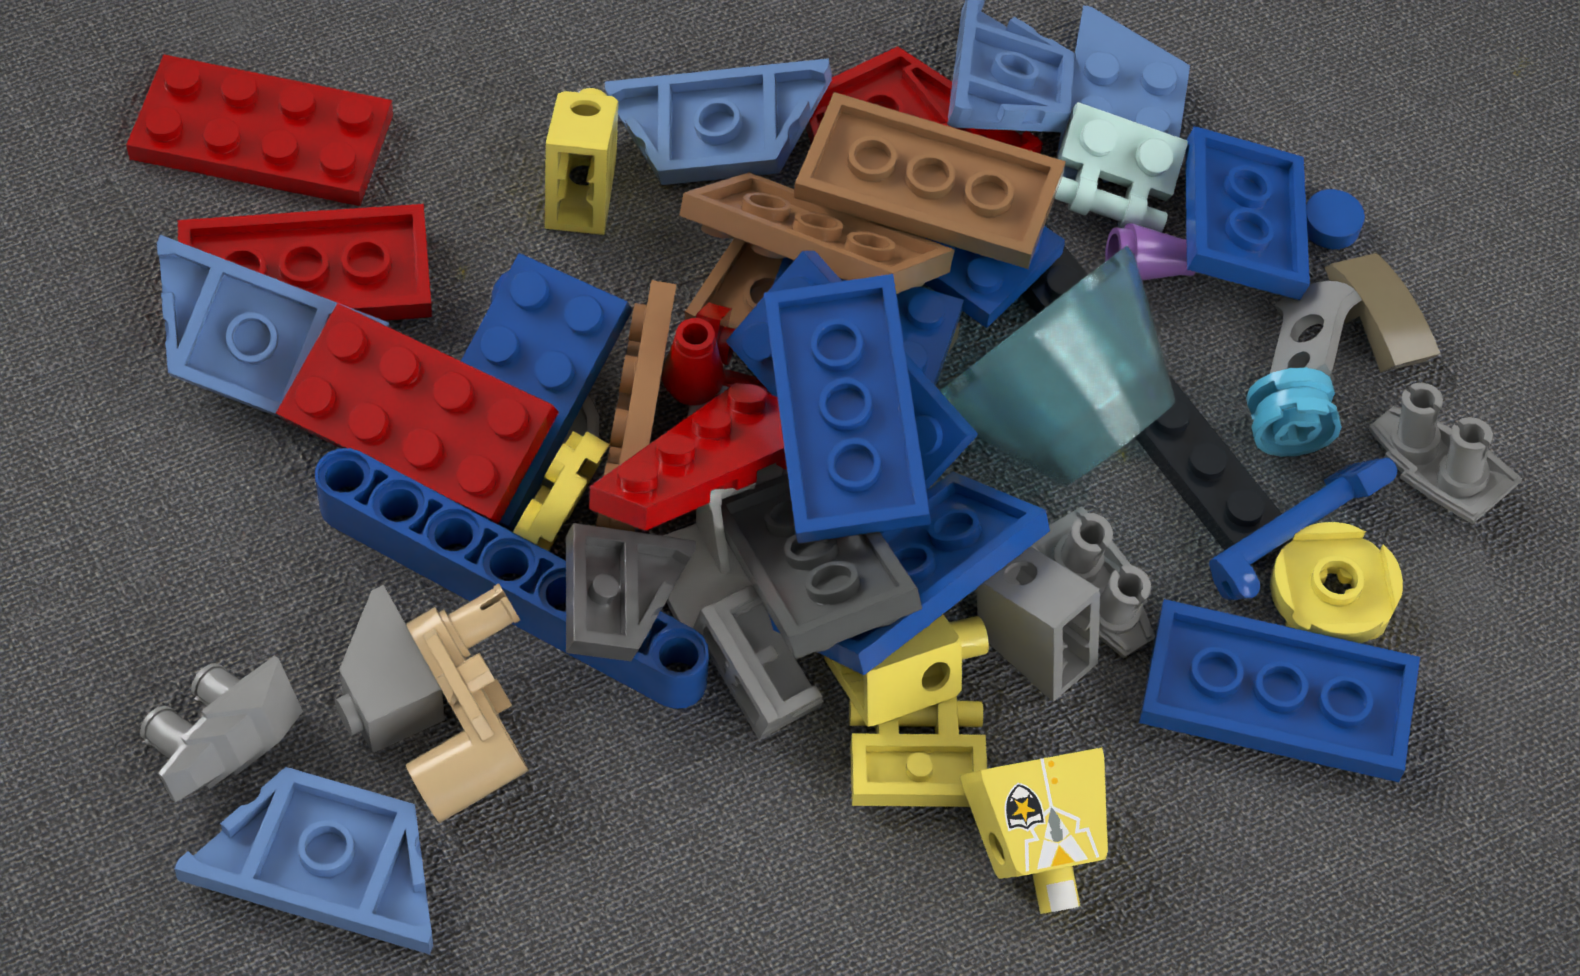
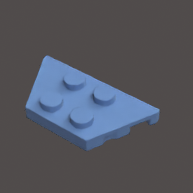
M965 0L961 10L947 125L955 128L1063 132L1071 114L1075 53L1054 40L1041 36L1034 28L1016 17L1010 19L1006 27L981 11L985 0Z
M1083 5L1074 56L1071 110L1079 102L1180 138L1190 65L1095 8ZM1068 121L1065 125L1063 132L1060 133L1056 159L1058 157V153L1062 144V140L1065 134ZM1065 166L1063 177L1075 180L1078 170ZM1102 179L1103 183L1110 182V181H1107V180Z
M829 58L605 81V91L607 96H613L618 100L619 119L661 185L728 179L748 172L755 175L779 174L832 81V72Z
M160 235L157 241V253L160 260L161 299L166 329L165 345L169 375L279 417L276 412L337 303ZM352 309L366 317H369L385 326L390 327L389 323L386 321Z
M285 767L261 788L259 796L254 801L241 805L220 823L222 831L195 855H192L189 851L178 859L174 868L178 881L429 955L433 948L415 804Z

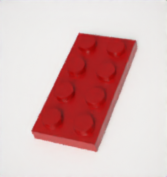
M164 54L126 147L129 160L361 206L393 117V106L390 99Z
M424 204L177 220L178 242L375 318L386 321L432 317Z
M337 303L276 414L284 421L339 448H351L360 451L486 519L499 524L559 411L552 404Z

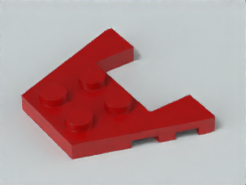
M897 46L832 77V81L806 125L810 143L812 144L834 92L949 126L947 121L952 81ZM956 128L1041 154L1043 143L1038 137L1028 131L1021 135L1014 130Z

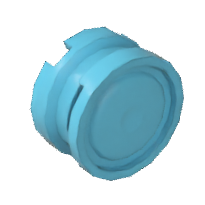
M1305 367L1288 368L1272 372L1258 379L1249 388L1246 397L1248 408L1254 420L1251 427L1257 448L1267 454L1280 457L1300 456L1320 450L1333 442L1339 436L1342 426L1337 407L1331 403L1335 392L1330 376L1320 370Z

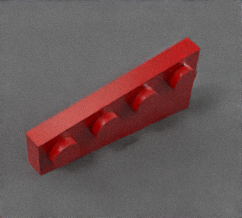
M735 383L590 486L589 509L646 531L710 503L711 491L714 489L733 488L738 491L756 483L757 471L776 463V465L786 470L787 464L778 397L766 393L763 388L757 385Z

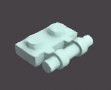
M1077 102L1071 110L1057 159L1066 161L1065 166L1076 169L1078 172L1075 180L1062 177L1055 199L1068 203V210L1085 216L1091 211L1117 220L1119 228H1124L1126 224L1133 223L1162 232L1168 214L1147 206V198L1150 195L1167 201L1173 195L1188 141ZM1098 178L1127 187L1125 198L1098 189Z

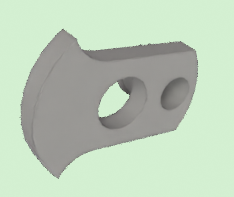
M1323 281L1310 284L1300 300L1285 296L1274 306L1280 315L1283 316V323L1270 373L1288 368L1307 367L1320 370L1330 376L1331 381H1335L1332 370L1345 317L1354 305L1362 301L1357 291L1345 283ZM1315 324H1324L1316 337L1306 342H1297L1305 329Z

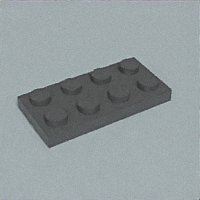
M788 473L755 485V489H749L722 499L721 512L726 541L795 659L812 652L825 651L840 641L873 628L891 625L901 617L922 610L916 585L880 532L805 543L797 542Z

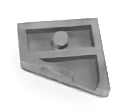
M573 523L566 535V653L632 661L685 566L696 550V541Z

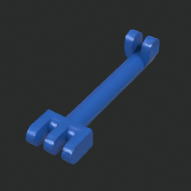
M1380 458L1346 465L1324 479L1325 487L1210 559L1211 574L1220 595L1226 600L1255 597L1260 590V581L1251 566L1252 563L1293 538L1303 528L1316 523L1348 501L1355 498L1368 497L1392 482L1397 475L1395 462L1390 458Z

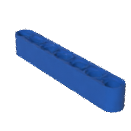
M340 448L328 452L319 460L315 468L319 508L324 521L331 527L468 601L476 599L499 583L520 618V621L517 623L513 622L512 624L566 653V611L553 608L560 603H566V561L360 451L351 448ZM343 487L356 488L350 492H337L338 489ZM399 515H406L411 517L410 519L402 522H394L390 520L391 518ZM452 544H461L467 546L466 548L459 551H448L444 549L445 547ZM509 573L522 576L514 581L498 579L499 576ZM661 611L632 661L567 653L669 708H687L696 704L703 697L707 688L709 651L703 635L692 627ZM681 662L689 665L691 669L685 672H674L668 670L665 666Z

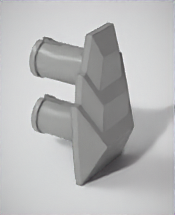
M1412 384L1409 386L1410 392L1407 390L1403 391L1402 408L1400 409L1395 406L1390 408L1369 426V431L1387 451L1385 458L1392 459L1397 469L1402 472L1400 479L1434 502L1474 524L1520 484L1522 478L1488 450L1492 443L1493 432L1486 422L1478 418H1462L1458 420L1459 427L1454 424L1451 429L1438 421L1439 411L1442 409L1443 404L1441 392L1430 384Z
M1081 506L1050 524V532L1031 545V547L1100 589L1099 638L1123 659L1154 641L1155 635L1143 607L1148 602L1147 598L1151 591V582L1148 575L1142 569L1130 564L1112 541L1113 529L1110 523L1098 514L1088 513Z
M273 656L241 680L229 673L222 665L214 663L202 668L192 682L191 693L195 696L194 699L198 703L207 706L201 711L203 716L194 725L178 715L171 707L160 706L152 710L145 717L141 725L140 736L144 739L143 742L146 745L155 748L169 758L158 774L170 798L174 802H178L204 786L209 789L231 773L235 776L277 745L303 713V710L278 657Z

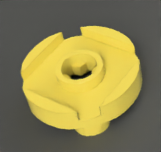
M573 431L566 443H563L544 476V478L555 483L552 489H549L542 485L536 497L528 504L513 533L550 551L558 537V531L575 509L610 444L589 432L582 436Z
M1317 523L1297 532L1293 540L1281 549L1270 577L1272 599L1279 614L1286 620V627L1357 643H1363L1381 636L1401 599L1403 591L1402 573L1393 553L1384 544L1379 550L1372 542L1363 538L1366 531L1346 523ZM1332 573L1337 574L1340 583L1350 584L1352 589L1345 590L1344 594H1337L1326 589L1323 584L1326 581L1327 574Z

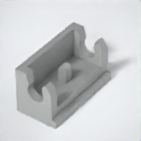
M752 585L700 610L693 629L703 635L706 640L710 658L759 740L821 707L824 702L822 700L823 696L816 685L811 686L781 634L773 630L769 613Z

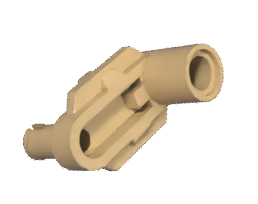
M499 583L494 585L493 589L450 614H447L444 609L438 612L436 607L406 623L416 645L464 729L406 764L407 770L418 791L439 823L529 771L498 716L499 713L512 706L509 698L497 678L494 679L480 653L468 660L466 659L471 655L468 650L469 648L513 622L517 623L520 621L519 616Z

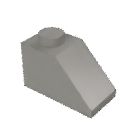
M382 585L373 589L339 668L343 696L335 699L336 708L348 733L352 736L361 732L372 754L445 720L442 690L385 586Z

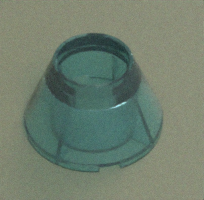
M1128 245L940 390L978 433V438L1063 487L1070 485L1119 450L1176 402L1136 255Z

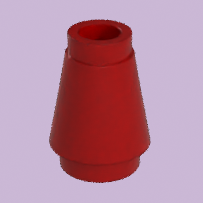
M689 318L679 324L662 369V381L665 388L677 401L686 405H701L710 401L721 390L725 382V370L717 346L714 328L709 322L700 318Z

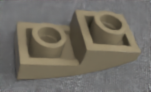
M1374 253L1335 262L1325 267L1329 281L1345 283L1354 288L1361 297L1362 301L1349 310L1344 322L1346 324L1358 320L1362 321L1380 373L1421 363L1441 354L1429 325L1413 296L1400 277L1379 254Z

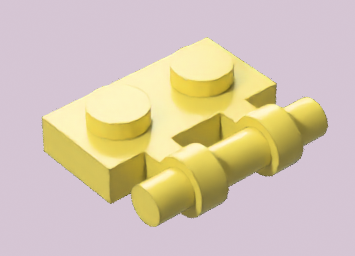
M957 697L874 725L876 734L852 733L850 744L852 806L970 807L960 775L987 769L986 735L959 734V727L983 726L982 701H957ZM850 700L849 725L867 726ZM899 726L934 727L936 734H899Z

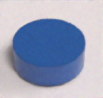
M1335 189L1322 190L1315 193L1306 205L1307 234L1313 243L1327 249H1342L1352 245L1359 237L1365 214L1360 202L1349 193Z

